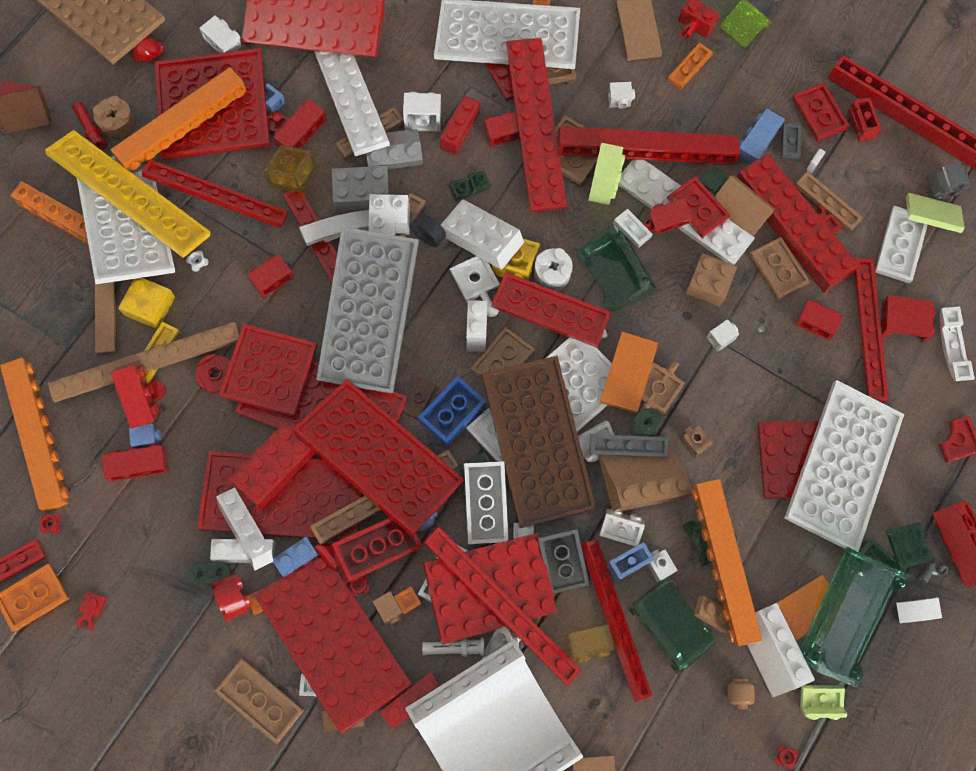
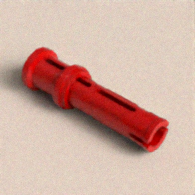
M80 101L77 102L79 106L77 108L74 103L72 109L85 129V137L100 150L105 149L108 143L102 138L100 128L92 122L84 104Z

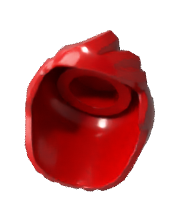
M146 36L131 49L132 58L136 62L150 63L153 59L160 57L164 53L165 47L162 42Z

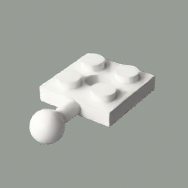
M475 256L450 268V273L466 303L468 300H473L480 296L483 301H487V316L494 317L499 313V310L491 307L492 302L487 293L498 288L500 284L487 261ZM470 275H479V281H471L469 278Z

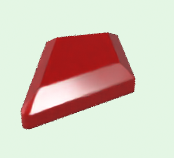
M277 110L268 115L269 132L275 133L278 129L282 128L286 124L288 117Z
M332 544L315 545L314 548L331 569L338 568L330 550Z

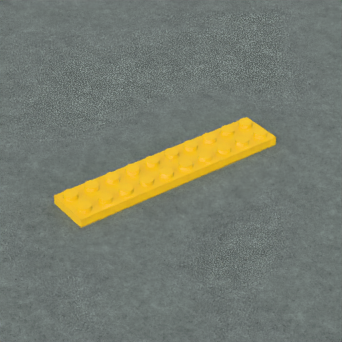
M75 130L45 149L47 156L184 258L210 237L208 229Z

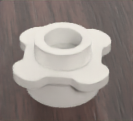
M202 251L193 252L186 258V262L192 266L194 272L199 271L201 267L207 266L209 263L208 259L203 257Z

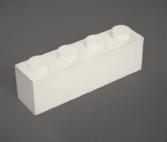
M233 488L216 496L220 511L254 570L273 562L269 545L236 489Z

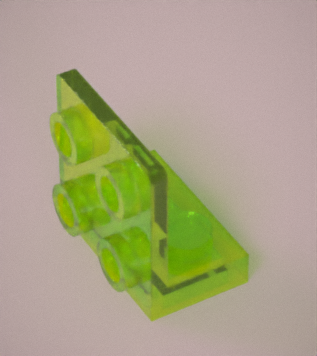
M740 0L720 27L746 48L764 26L768 28L772 22L749 2Z

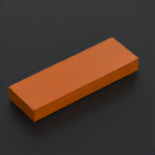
M699 42L669 75L667 81L679 90H682L708 61L713 52Z

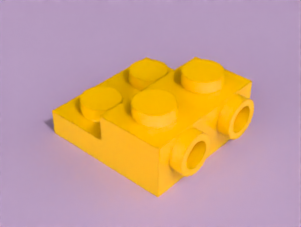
M523 239L524 243L501 270L493 265V271L499 277H503L505 272L529 281L540 249V243Z

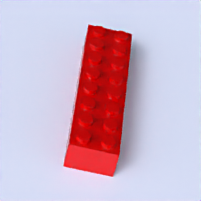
M769 154L764 155L739 171L737 178L775 208L766 222L778 237H782L791 253L823 293L851 276L857 270L859 264Z

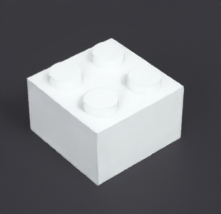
M433 92L404 93L403 116L405 130L418 129V131L441 132V94Z

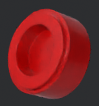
M159 380L150 381L149 383H151L154 394H152L153 399H162L166 394L165 385Z

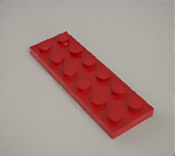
M505 272L491 304V307L596 348L599 345L611 314L610 311Z

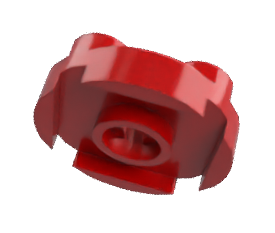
M216 354L202 358L195 372V379L199 386L211 394L219 393L230 361L226 357L217 356ZM214 369L215 371L220 370V373L216 378L210 377V375H212V370Z

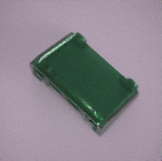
M611 225L576 249L579 254L577 256L579 262L590 268L606 296L604 305L608 311L616 313L658 291L626 235L616 226Z
M665 578L630 604L627 609L632 616L635 614L637 617H641L638 621L643 623L667 655V660L672 659V665L670 666L676 674H679L714 647L717 637L710 628L707 629L698 617L694 616V611L679 593V587L673 579Z

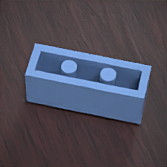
M766 109L763 114L759 113L754 121L756 123L755 126H750L745 134L747 136L746 139H741L739 142L740 155L738 158L749 165L760 159L780 130L785 119L769 109Z

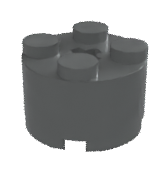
M961 162L941 167L942 170L938 172L935 170L926 176L935 200H942L949 194L952 197L963 193V190L971 187L965 166Z

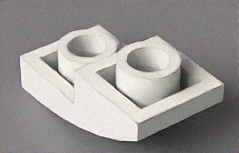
M939 597L896 602L900 623L942 618Z

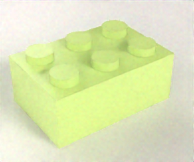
M601 143L588 201L610 205L611 199H615L625 155H622L623 147Z

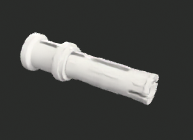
M481 637L480 640H467L465 638L461 639V641H454L444 645L441 642H423L422 652L423 655L462 654V656L467 657L468 654H480L484 656V637Z

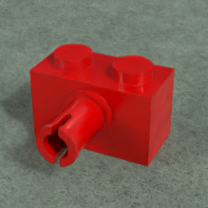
M688 0L681 8L678 21L685 25L680 31L681 36L684 37L687 34L685 39H689L695 31L707 39L716 27L720 14L698 0Z

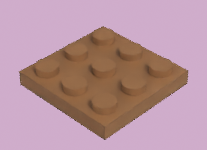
M565 115L555 128L556 136L560 126H584ZM559 155L562 175L581 186L597 164L598 157Z

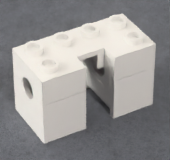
M370 194L369 231L395 235V233L410 235V204L408 195Z

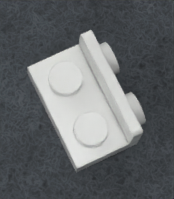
M607 509L600 536L636 547L639 545L645 527V520L636 514L627 515L623 511L613 512L612 509Z

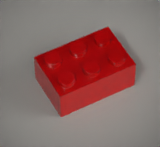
M140 361L117 367L111 372L131 429L154 422L159 416L158 412H160L158 402L154 401L152 394H154L151 383H147L145 377L147 370L144 364L141 365Z

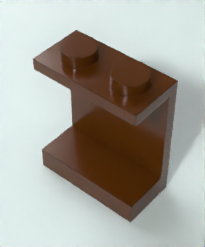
M41 86L5 95L0 94V127L5 130V133L48 125L52 122Z

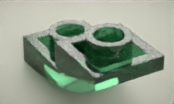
M485 171L471 173L465 179L449 183V188L455 201L476 195L491 187Z

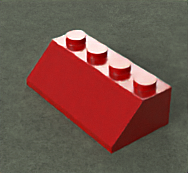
M964 501L932 514L936 527L942 533V541L951 552V560L954 565H957L960 572V580L969 588L976 585V517L969 502Z

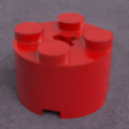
M232 574L210 584L211 588L214 589L212 592L223 615L227 614L223 617L225 622L249 612L248 608H251L246 593L242 595L240 592L244 588L238 575L234 576Z

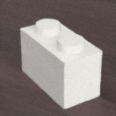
M213 16L199 28L203 39L218 53L234 52L242 47L239 34L235 30L229 29L228 24L223 19L220 20L218 17Z

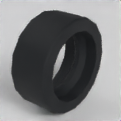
M420 213L410 224L412 232L431 247H438L446 237L444 228L428 215Z

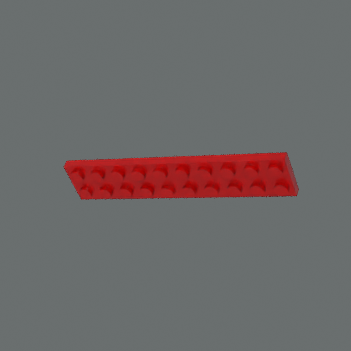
M542 37L506 41L530 213L566 209L567 202L560 156L558 154Z

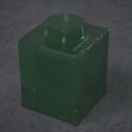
M713 166L700 181L715 196L725 184L728 176L723 170Z

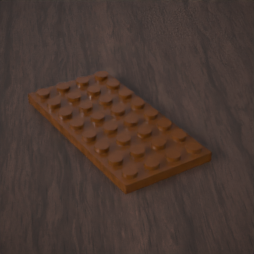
M558 355L482 373L481 376L502 460L504 461L519 528L595 509L596 506Z

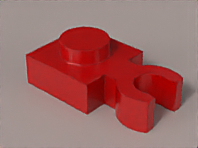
M820 205L818 207L819 217L832 233L836 234L843 228L842 224L832 213L827 216L823 206Z
M85 592L79 611L84 614L77 620L76 626L82 627L83 622L87 620L88 626L86 629L92 630L94 627L93 618L94 616H101L107 598Z

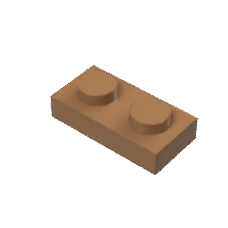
M698 596L694 616L722 633L729 630L728 623L724 621L722 616L724 608L705 596Z

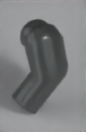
M941 562L928 563L919 575L918 580L927 584L932 575L947 574L948 567Z

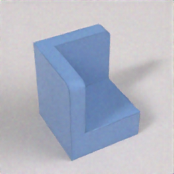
M267 83L265 85L267 90L266 106L267 111L272 114L276 110L279 111L286 103L283 94Z

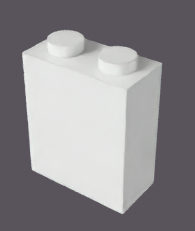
M468 300L467 352H485L487 301Z

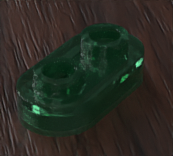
M222 562L201 563L193 565L189 570L188 576L191 582L197 585H206L229 576L231 571ZM219 570L224 571V574L221 577H218L217 575ZM200 571H203L202 578L197 577V574Z

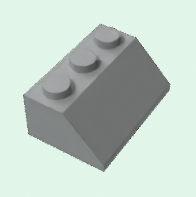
M418 129L386 133L390 146L366 153L368 167L387 166L389 170L423 165Z

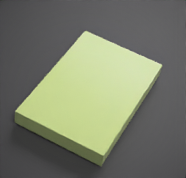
M912 193L907 194L906 204L909 220L959 233L963 232L965 227L961 206Z

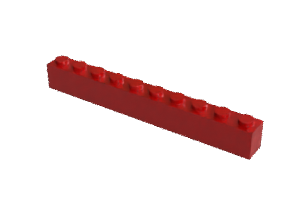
M845 55L841 56L827 79L860 99L870 98L873 107L976 169V135Z
M560 126L557 135L558 154L566 156L598 157L601 143L623 147L622 155H625V159L735 165L740 155L738 136L571 126Z

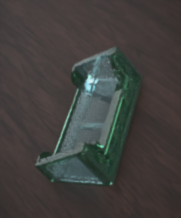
M847 546L800 647L807 665L819 673L857 687L863 677L862 667L858 663L892 590L899 591L904 588L909 575Z

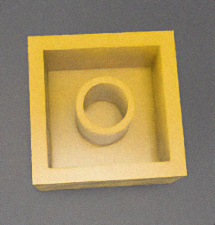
M135 278L118 309L124 316L158 329L170 309L175 296L166 287L144 278Z

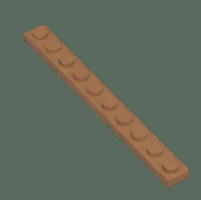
M232 322L49 382L48 386L52 401L58 402L113 384L111 372L115 368L140 361L141 365L144 364L147 372L237 343L240 335L237 324Z

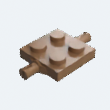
M673 360L668 369L660 367L654 362L652 363L641 399L644 404L638 411L639 414L643 411L641 416H645L650 408L657 410L663 415L666 413L685 385V382L674 374L679 366L678 362L674 366L676 361Z

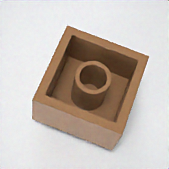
M702 253L685 294L721 307L737 266Z

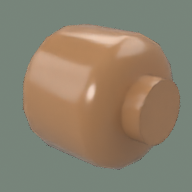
M732 679V682L727 685L728 702L735 705V709H748V705L754 704V685L749 683V679Z

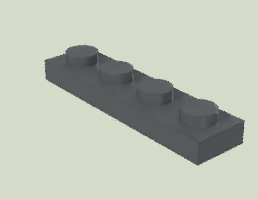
M590 434L589 454L668 457L669 437Z

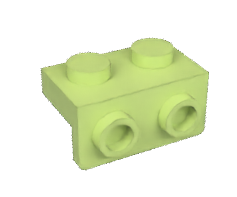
M842 685L801 686L800 709L805 717L813 720L819 718L834 720L846 718L847 712L844 709L845 688Z

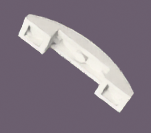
M960 306L940 309L942 347L953 380H974L972 363L967 361L960 327L963 325Z

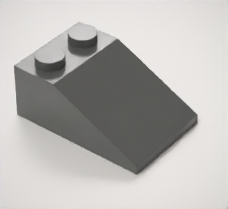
M572 522L535 531L539 533V536H537L543 563L547 566L553 594L589 586L581 543L575 523Z

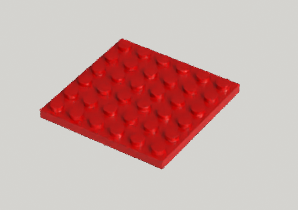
M261 48L155 62L158 116L229 67L242 79L246 88V92L240 98H236L226 108H222L213 117L206 119L197 128L186 133L183 138L176 140L167 149L160 151L162 160L270 146Z

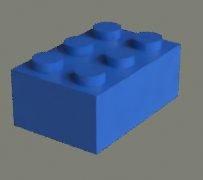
M457 376L418 416V421L420 425L448 448L486 408V400Z

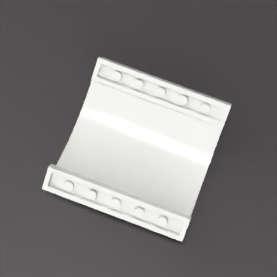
M514 640L405 708L443 771H563L583 758L582 753L544 696L525 662L523 653Z

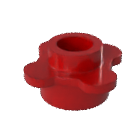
M44 514L40 521V532L42 534L47 532L59 533L61 516L58 514L54 516Z
M366 575L348 583L354 597H357L360 593H368L370 591Z
M784 745L778 746V756L775 758L776 765L786 766L789 770L794 769L798 756L797 750L788 749Z

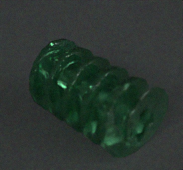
M648 408L642 409L631 425L632 436L653 437L660 426V417L657 412Z

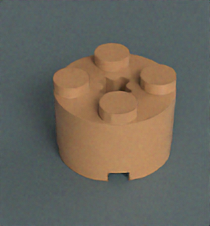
M118 96L106 98L93 108L94 120L107 138L122 140L133 133L136 124L135 116L129 105Z

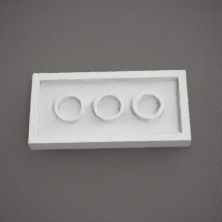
M893 206L876 263L875 273L910 284L913 281L928 224L909 220L906 209Z

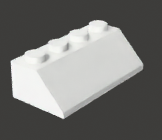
M775 603L755 612L762 641L746 645L771 697H776L814 681L815 679L778 604Z

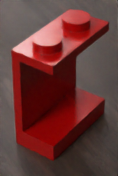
M888 295L882 301V337H889L892 333L921 336V342L924 343L928 341L935 332V327L933 326L936 312L935 308H933L934 301Z

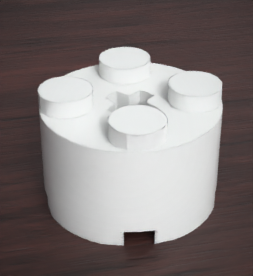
M561 248L547 249L537 256L534 268L536 283L554 291L563 289L571 277L573 268L571 258Z

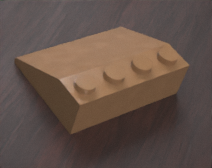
M670 443L668 444V457L598 455L613 512L682 500L691 495L692 487L689 476Z

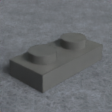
M783 124L781 158L800 159L801 124Z

